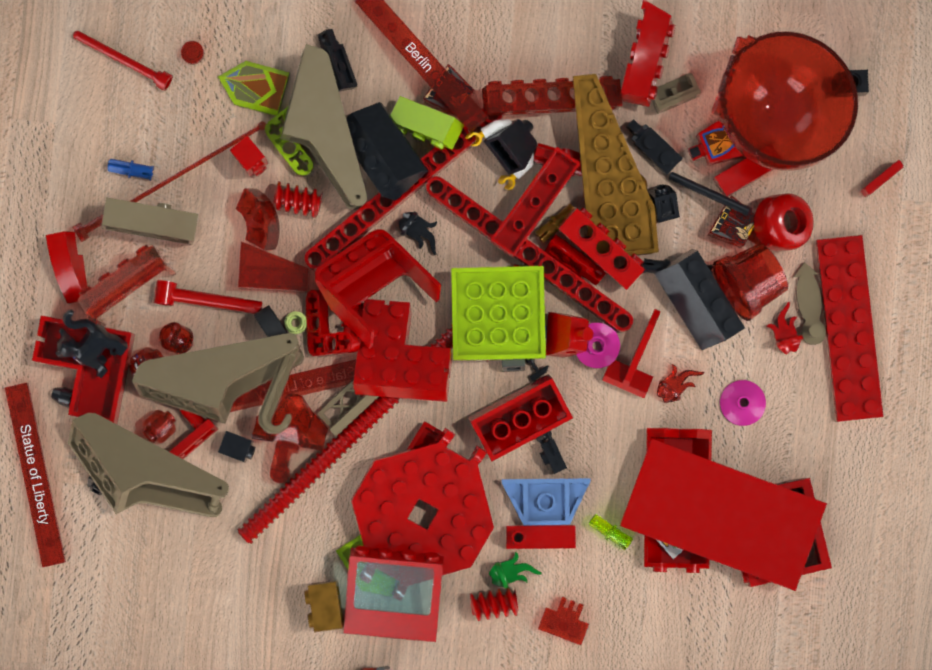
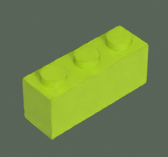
M402 96L399 97L391 113V117L404 135L407 132L412 133V137L421 142L427 139L431 141V145L441 150L443 147L452 150L464 127L455 117Z

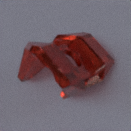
M287 394L278 403L272 419L274 426L280 425L287 414L292 416L288 428L282 433L269 434L265 432L259 425L258 416H256V423L251 434L252 439L266 442L284 440L295 442L302 448L323 450L328 428L313 413L304 397L300 394Z

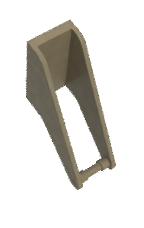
M306 44L302 52L280 139L308 147L345 205L349 209L356 210L367 201V193L330 57L325 50Z
M87 413L72 420L67 443L115 514L139 503L208 517H217L221 514L222 504L220 499L225 497L229 491V486L225 481L98 414Z

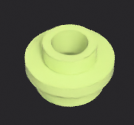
M298 311L289 313L284 320L286 330L292 334L302 333L307 327L305 315ZM294 319L300 320V325L298 327L292 326V321Z

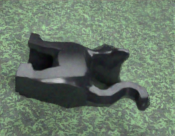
M68 310L62 318L64 325L71 329L86 327L88 330L84 337L77 342L61 328L59 330L61 337L57 342L55 353L58 357H72L80 364L96 369L97 376L102 378L108 371L104 366L107 358L102 355L103 351L107 348L110 350L111 355L115 356L118 354L122 356L128 349V344L117 335L109 333L104 326L95 324L91 320L85 318L73 321L74 311Z

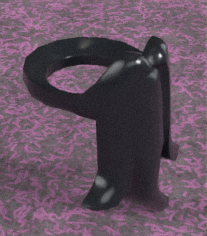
M416 211L403 213V219L398 221L401 230L400 235L403 237L408 235L417 240L419 249L424 245L423 239L420 236L426 238L430 242L432 253L436 255L435 237L426 227H435L437 221L429 223L421 218Z

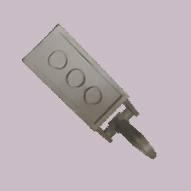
M286 333L147 360L137 368L132 383L140 397L225 424L233 403L238 397L272 380L259 411L258 421L265 432L278 434L288 428L292 416L287 414L278 426L272 424V419L293 368L303 362L304 355L296 335Z

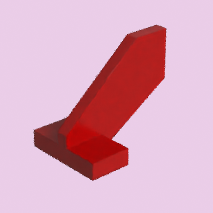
M654 309L630 365L628 366L615 360L612 364L608 365L602 379L603 381L645 398L654 376L637 370V366L661 311Z

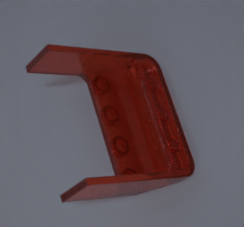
M147 244L136 251L137 255L134 258L123 260L117 265L118 269L112 274L109 272L105 273L98 279L99 283L94 287L88 286L79 292L78 302L91 322L106 326L100 317L163 270H166L172 276L177 274L155 246L148 247Z

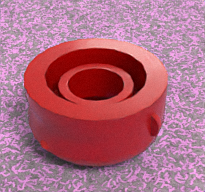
M791 193L770 195L758 205L754 215V228L758 239L766 248L778 252L795 250L803 246L812 235L814 227L813 213L808 203L802 197ZM785 214H787L790 220L788 231L784 225Z

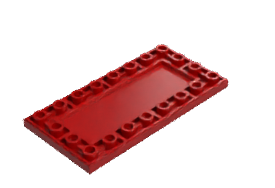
M651 439L620 526L796 591L827 503Z

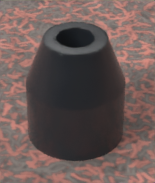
M67 387L54 388L51 397L59 405L70 407L73 389Z

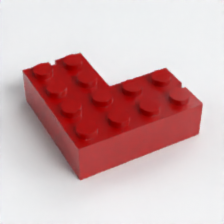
M367 299L364 301L362 319L374 330V341L371 348H368L361 341L360 348L357 351L353 381L355 394L448 401L449 378L452 367L451 348L408 345L412 317L410 302L389 301V305H386L385 300Z
M41 315L37 336L45 338V342L36 340L32 361L77 370L68 415L80 417L87 413H95L118 424L135 334L105 328L109 333L115 334L126 341L128 349L122 356L118 354L115 356L111 355L110 350L107 348L103 351L102 355L107 358L104 366L108 371L100 378L97 376L96 369L82 365L72 357H58L55 353L57 342L61 337L59 333L61 328L77 342L84 337L88 329L86 327L71 329L64 325L62 319Z

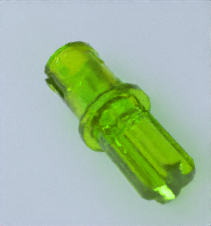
M597 514L589 521V525L603 534L606 540H611L623 550H626L633 540L632 537L618 529L616 524L611 525Z

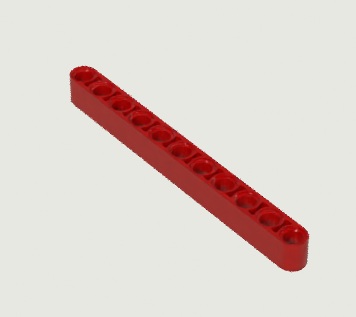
M490 103L463 124L464 127L458 137L464 143L462 148H453L451 150L443 147L441 150L434 147L424 155L421 161L428 169V175L425 178H420L410 187L408 192L404 193L396 201L393 200L391 206L383 207L380 204L382 196L378 193L310 248L304 257L307 266L311 270L316 271L319 266L351 246L426 185L431 177L437 176L472 147L470 145L476 141L474 135L471 138H465L469 133L468 128L473 124L483 128L495 121L489 120L486 117V113L490 110L498 112L499 117L496 120L502 119L501 107ZM437 153H442L446 157V160L441 164L435 163L433 160V156ZM368 210L375 213V218L370 222L364 221L362 218L363 213ZM349 225L357 227V233L353 236L345 234V228ZM332 239L338 240L340 244L339 248L335 251L327 248V243ZM311 255H321V262L318 265L310 264L309 259Z
M434 176L427 181L426 190L433 200L490 240L494 234L486 231V225L494 222L500 227L503 221L443 178ZM438 182L442 184L443 190L440 193H433L430 190V186ZM452 196H458L462 202L459 206L453 207L449 204V199ZM469 210H478L480 217L477 220L469 219L467 216ZM528 239L514 258L525 266H542L545 262L552 263L554 271L550 274L544 273V280L615 331L623 333L632 327L633 317L627 310ZM526 249H532L535 252L536 257L533 260H526L523 257V252ZM562 276H570L573 284L570 287L562 286L560 283ZM588 289L591 292V298L587 301L581 300L579 291ZM601 302L607 303L610 307L609 313L601 314L597 309L598 304ZM618 316H625L629 321L628 326L624 328L619 327L616 323V318Z

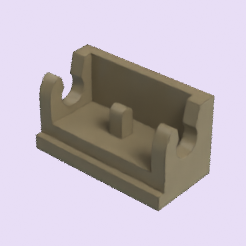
M688 73L685 76L659 86L656 98L652 102L657 114H660L700 97L701 91L693 74Z

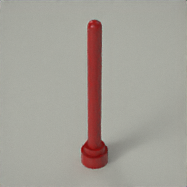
M80 31L73 33L74 39L152 79L157 88L166 91L170 86L173 75L168 72H156Z

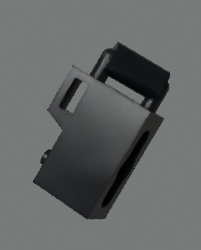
M549 431L537 437L536 439L540 442L543 450L539 454L545 466L549 464L554 474L566 469V464L555 440L552 438V432Z

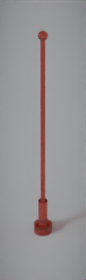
M259 122L257 127L130 200V202L140 201L237 144L247 135L249 137L259 130H265L266 122ZM103 214L85 225L79 222L72 226L81 242L90 238L89 232L102 225Z

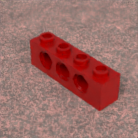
M575 206L557 226L558 229L627 290L645 271L644 267L641 266L644 261L635 253L630 256L624 250L627 246L618 238L615 240L611 239L607 235L610 231L602 223L599 222L596 225L590 220L593 215L584 207L579 210ZM584 225H589L592 228L591 234L587 237H582L579 234L580 228ZM602 240L607 241L609 244L605 252H599L596 249L598 242ZM617 256H624L626 259L622 267H615L613 264Z

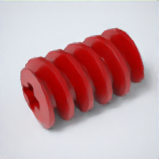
M278 181L273 205L276 204V210L278 211L285 206V212L287 213L293 207L294 213L297 215L301 209L304 216H307L311 211L312 217L316 218L320 211L323 192L320 196H317V189L314 188L312 193L308 194V187H305L300 192L299 185H296L292 191L290 183H287L285 188L282 189L281 182Z
M506 588L504 595L500 589H497L495 596H493L491 590H488L486 598L482 592H478L477 599H475L472 593H469L472 615H475L478 621H481L482 614L485 615L487 620H490L491 613H494L496 619H499L501 611L505 617H509L510 610H512L515 616H518L519 609L516 589H514L512 594L510 589Z

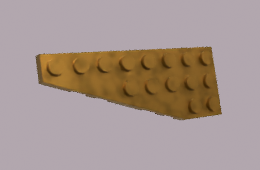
M596 74L573 76L585 209L593 215L590 220L596 225L599 222L602 223L610 231L607 235L611 239L615 240L618 238L627 246L624 250L629 255L633 253L636 255L658 253L655 206ZM587 225V233L589 236L592 232L591 226ZM602 240L598 242L596 249L599 252H605L609 244L607 241Z

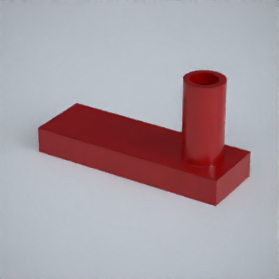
M180 410V413L195 430L169 452L184 459L219 428L209 418L205 421L202 416Z
M576 525L506 526V549L576 548Z

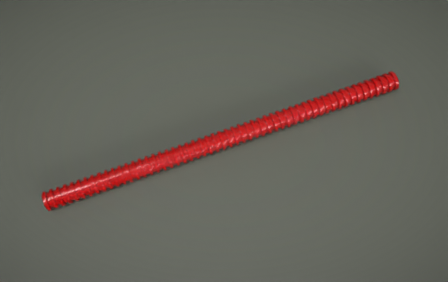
M451 324V328H447L446 333L440 335V339H435V344H430L431 347L453 349V326ZM379 396L364 412L360 413L351 424L347 425L346 429L342 430L341 434L339 433L336 438H332V442L327 443V447L325 449L322 448L320 454L317 452L316 457H312L310 459L311 462H307L305 464L306 467L300 469V473L296 472V477H291L290 482H286L284 484L285 487H281L279 489L280 492L274 494V498L270 497L269 502H265L263 504L264 507H260L258 509L259 512L253 514V518L249 517L248 523L244 522L242 524L243 527L237 529L240 536L247 543L252 544L253 539H257L259 537L258 534L264 532V528L268 529V525L270 523L273 524L274 519H278L279 514L285 512V508H290V503L294 504V500L296 498L299 499L300 494H304L306 492L305 489L311 487V483L315 484V480L317 478L320 479V475L322 473L325 474L326 469L332 467V463H337V458L341 459V455L343 453L346 454V450L348 448L351 449V445L353 443L356 444L358 438L362 439V435L364 433L367 434V430L369 428L372 429V425L374 423L377 424L379 418L383 419V414H388V410L390 408L393 409V405L395 403L398 404L400 398Z

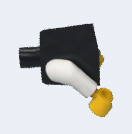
M495 120L481 128L479 133L470 132L465 137L466 139L471 138L473 135L476 137L475 143L470 146H478L481 144L482 138H486L484 143L510 175H502L498 179L499 184H504L508 180V184L504 187L506 190L513 189L515 179H520L533 166L534 150L537 146V141L530 133L533 130V124L528 120Z

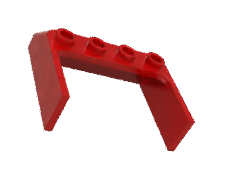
M382 229L373 230L319 266L315 271V282L330 309L368 348L373 346L374 330L353 308L403 275L409 276L435 302L439 301L441 284L387 231Z

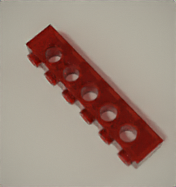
M613 76L599 77V82L611 109L618 110L623 106L620 79H613ZM569 78L555 79V82H547L546 79H535L533 83H524V80L510 81V84H502V81L488 82V85L482 88L484 116L576 112L575 99L570 96V89L574 90L573 81H569ZM548 90L555 92L557 96L555 101L549 99L547 95ZM526 91H529L534 95L533 102L528 101L526 99ZM504 92L511 95V103L504 101L502 96Z

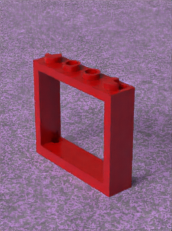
M810 478L779 484V486L787 489L800 487L801 494L815 499ZM821 523L813 542L818 564L804 567L802 575L832 568ZM741 571L743 581L748 583V587L771 583Z

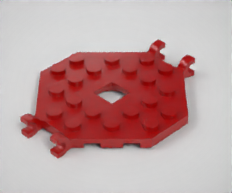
M444 428L437 442L416 449L398 452L391 456L374 459L351 498L363 546L376 550L389 548L397 552L411 550L418 554L437 553L439 556H444L442 576L471 568L494 529L478 464L483 460L487 452L476 445L469 459L463 457L447 447L455 434L451 430ZM419 499L438 509L427 528L408 519ZM370 562L366 563L359 574L362 580L369 583L375 569L378 568L398 579L392 591V596L400 601L408 585L434 578V570L432 568Z

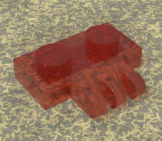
M562 596L557 611L545 608L538 629L582 645L589 626L588 623L579 620L584 604L579 603L577 610L574 611L572 609L575 601L570 600L568 608H566L564 605L567 598Z

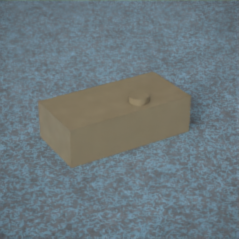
M106 197L102 229L193 245L199 214L171 209L172 205L158 203L157 206Z

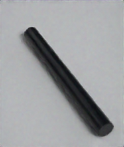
M672 172L669 176L670 181L746 216H750L752 212L751 207L675 172Z

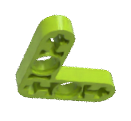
M287 107L268 121L265 126V133L294 172L299 176L305 177L312 173L314 165L301 145L294 143L296 146L294 153L286 154L283 151V145L291 141L280 139L283 126L279 129V135L275 133L270 134L272 125L278 127L282 124L279 120L283 117L285 121ZM299 152H302L299 158L302 162H309L307 164L308 170H298L299 163L296 159L293 162L290 159L295 158Z

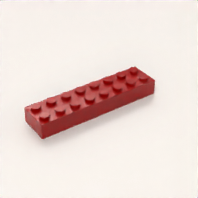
M556 147L490 239V242L514 258L581 163Z

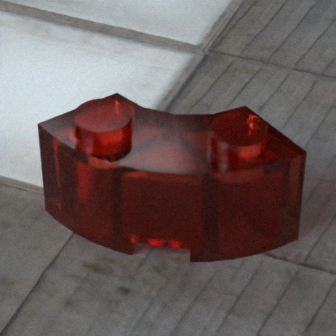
M244 188L236 210L242 214L246 221L247 234L245 240L263 250H276L280 235V225L274 205L257 188Z

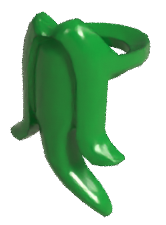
M515 552L513 559L502 563L499 561L495 562L489 575L492 577V584L506 589L508 584L518 580L528 583L526 576L518 575L522 571L527 570L537 575H541L542 572H539L527 563L514 565L519 558L517 552Z

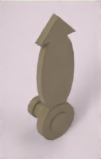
M804 262L794 276L799 277L796 289L797 303L800 314L805 320L801 328V335L806 343L816 345L821 343L826 337V328L819 320L822 308L821 293L818 283L813 275H818V273Z

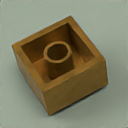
M338 581L309 585L308 590L304 591L306 605L310 604L311 613L308 614L309 628H314V633L342 629L344 627Z

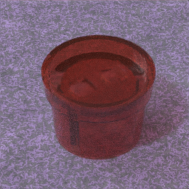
M758 243L734 256H725L713 262V272L717 283L735 312L746 321L752 320L761 313L763 307L788 290V281L782 266L771 250L762 243Z

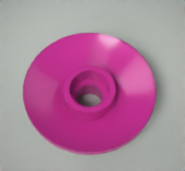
M591 323L589 327L593 330V338L588 341L586 352L576 354V356L588 367L604 368L612 364L617 358L620 351V340L615 330L604 323ZM594 342L601 344L600 350L593 349L592 345Z
M739 380L729 384L724 389L720 398V408L722 414L729 422L738 426H747L757 422L762 417L766 408V399L758 385L751 381ZM742 398H745L748 401V405L746 407H742L740 405V400Z

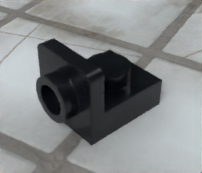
M661 184L655 186L654 189L648 190L655 206L656 221L658 223L680 217L676 192L669 185Z

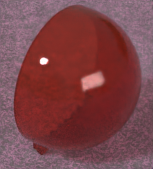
M783 31L768 33L757 38L750 35L746 38L740 36L736 38L732 53L735 55H730L727 67L720 81L718 96L711 110V113L719 116L718 121L721 122L723 130L733 146L750 161L762 167L779 171H795L809 168L833 155L850 136L858 113L856 85L850 70L841 57L820 40L802 33Z

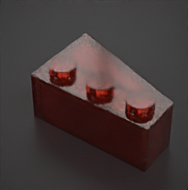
M241 241L238 288L240 290L291 293L309 292V268Z

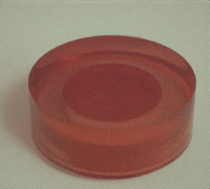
M188 41L181 48V56L186 63L195 65L203 60L204 49L200 43Z

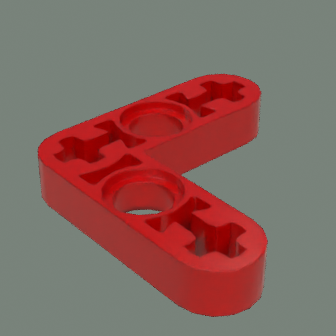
M310 290L306 295L307 347L309 353L312 356H329L357 352L360 348L361 340L354 332L329 333L328 304L320 290ZM317 318H319V327H318V328L316 327V319H317ZM333 339H335L336 342L335 349H333L332 347ZM350 340V344L345 345V341ZM323 343V347L318 348V344Z

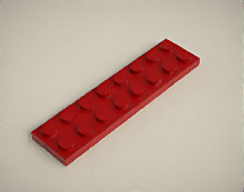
M863 235L816 240L836 421L884 417Z

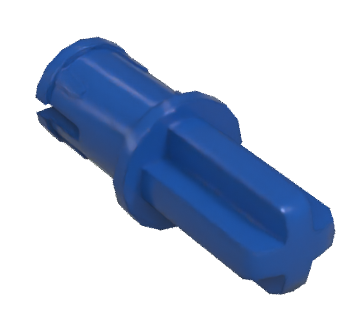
M110 159L107 169L109 172L128 175V178L133 176L151 181L154 166L134 163V160L127 162Z

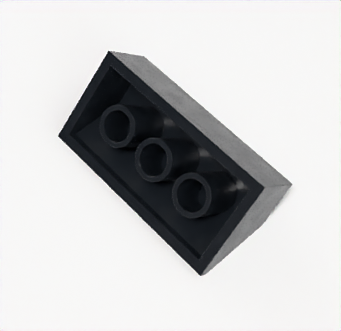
M381 102L352 112L346 118L357 160L382 197L396 201L428 172L424 163Z
M691 249L654 273L701 350L724 342L745 329L698 250Z

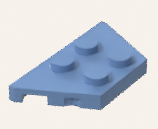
M590 478L502 479V485L523 525H570L591 482Z

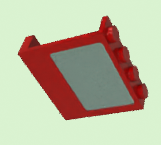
M366 546L351 547L343 633L436 642L444 556H439V554L433 552L418 554L411 550L397 552L389 548L376 550L369 549Z

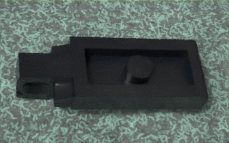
M327 29L318 34L321 49L325 50L330 57L338 91L352 90L358 87L344 45L339 44L336 40L333 29Z
M634 119L627 125L626 128L634 135L631 138L634 145L665 175H668L683 159L648 125L645 124L642 127Z

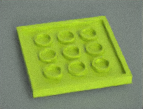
M544 266L451 268L453 361L546 359Z

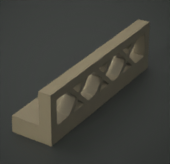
M354 379L317 412L318 416L330 427V431L335 436L379 397L362 395L359 398V395H357V401L354 404H343V395L346 392H355L354 388H352L354 386ZM341 398L340 404H335ZM330 407L340 408V417L334 422L324 414Z

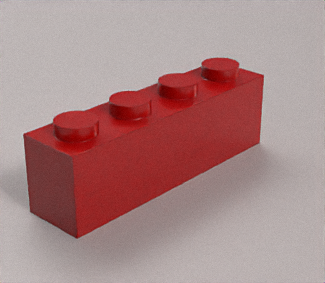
M643 0L641 9H643L644 17L643 20L638 19L636 27V39L638 42L632 43L630 59L633 60V63L627 64L621 96L623 102L649 107L651 99L655 100L658 87L656 82L657 79L662 77L664 69L662 61L663 58L668 57L670 46L667 44L669 37L673 38L676 25L673 24L670 14Z

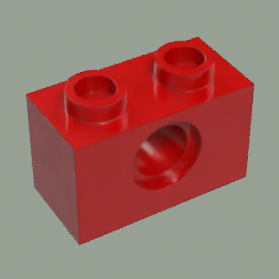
M248 135L230 149L232 155L250 177L253 175L257 177L267 169V159Z

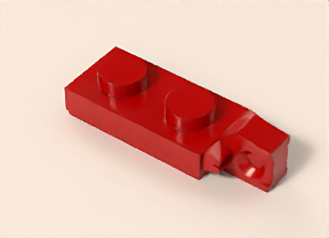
M557 235L554 236L544 250L579 277L586 278L595 286L599 284L606 274L598 265L592 263L584 254L577 251L566 240L561 239Z

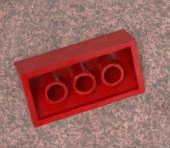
M548 374L472 414L468 419L490 460L494 461L573 419L553 378Z

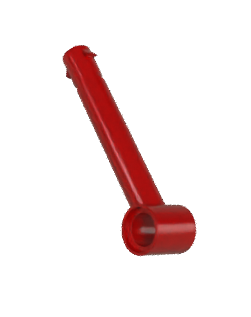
M157 280L153 303L174 306L175 301L256 314L262 310L263 305L262 301L177 288V283Z

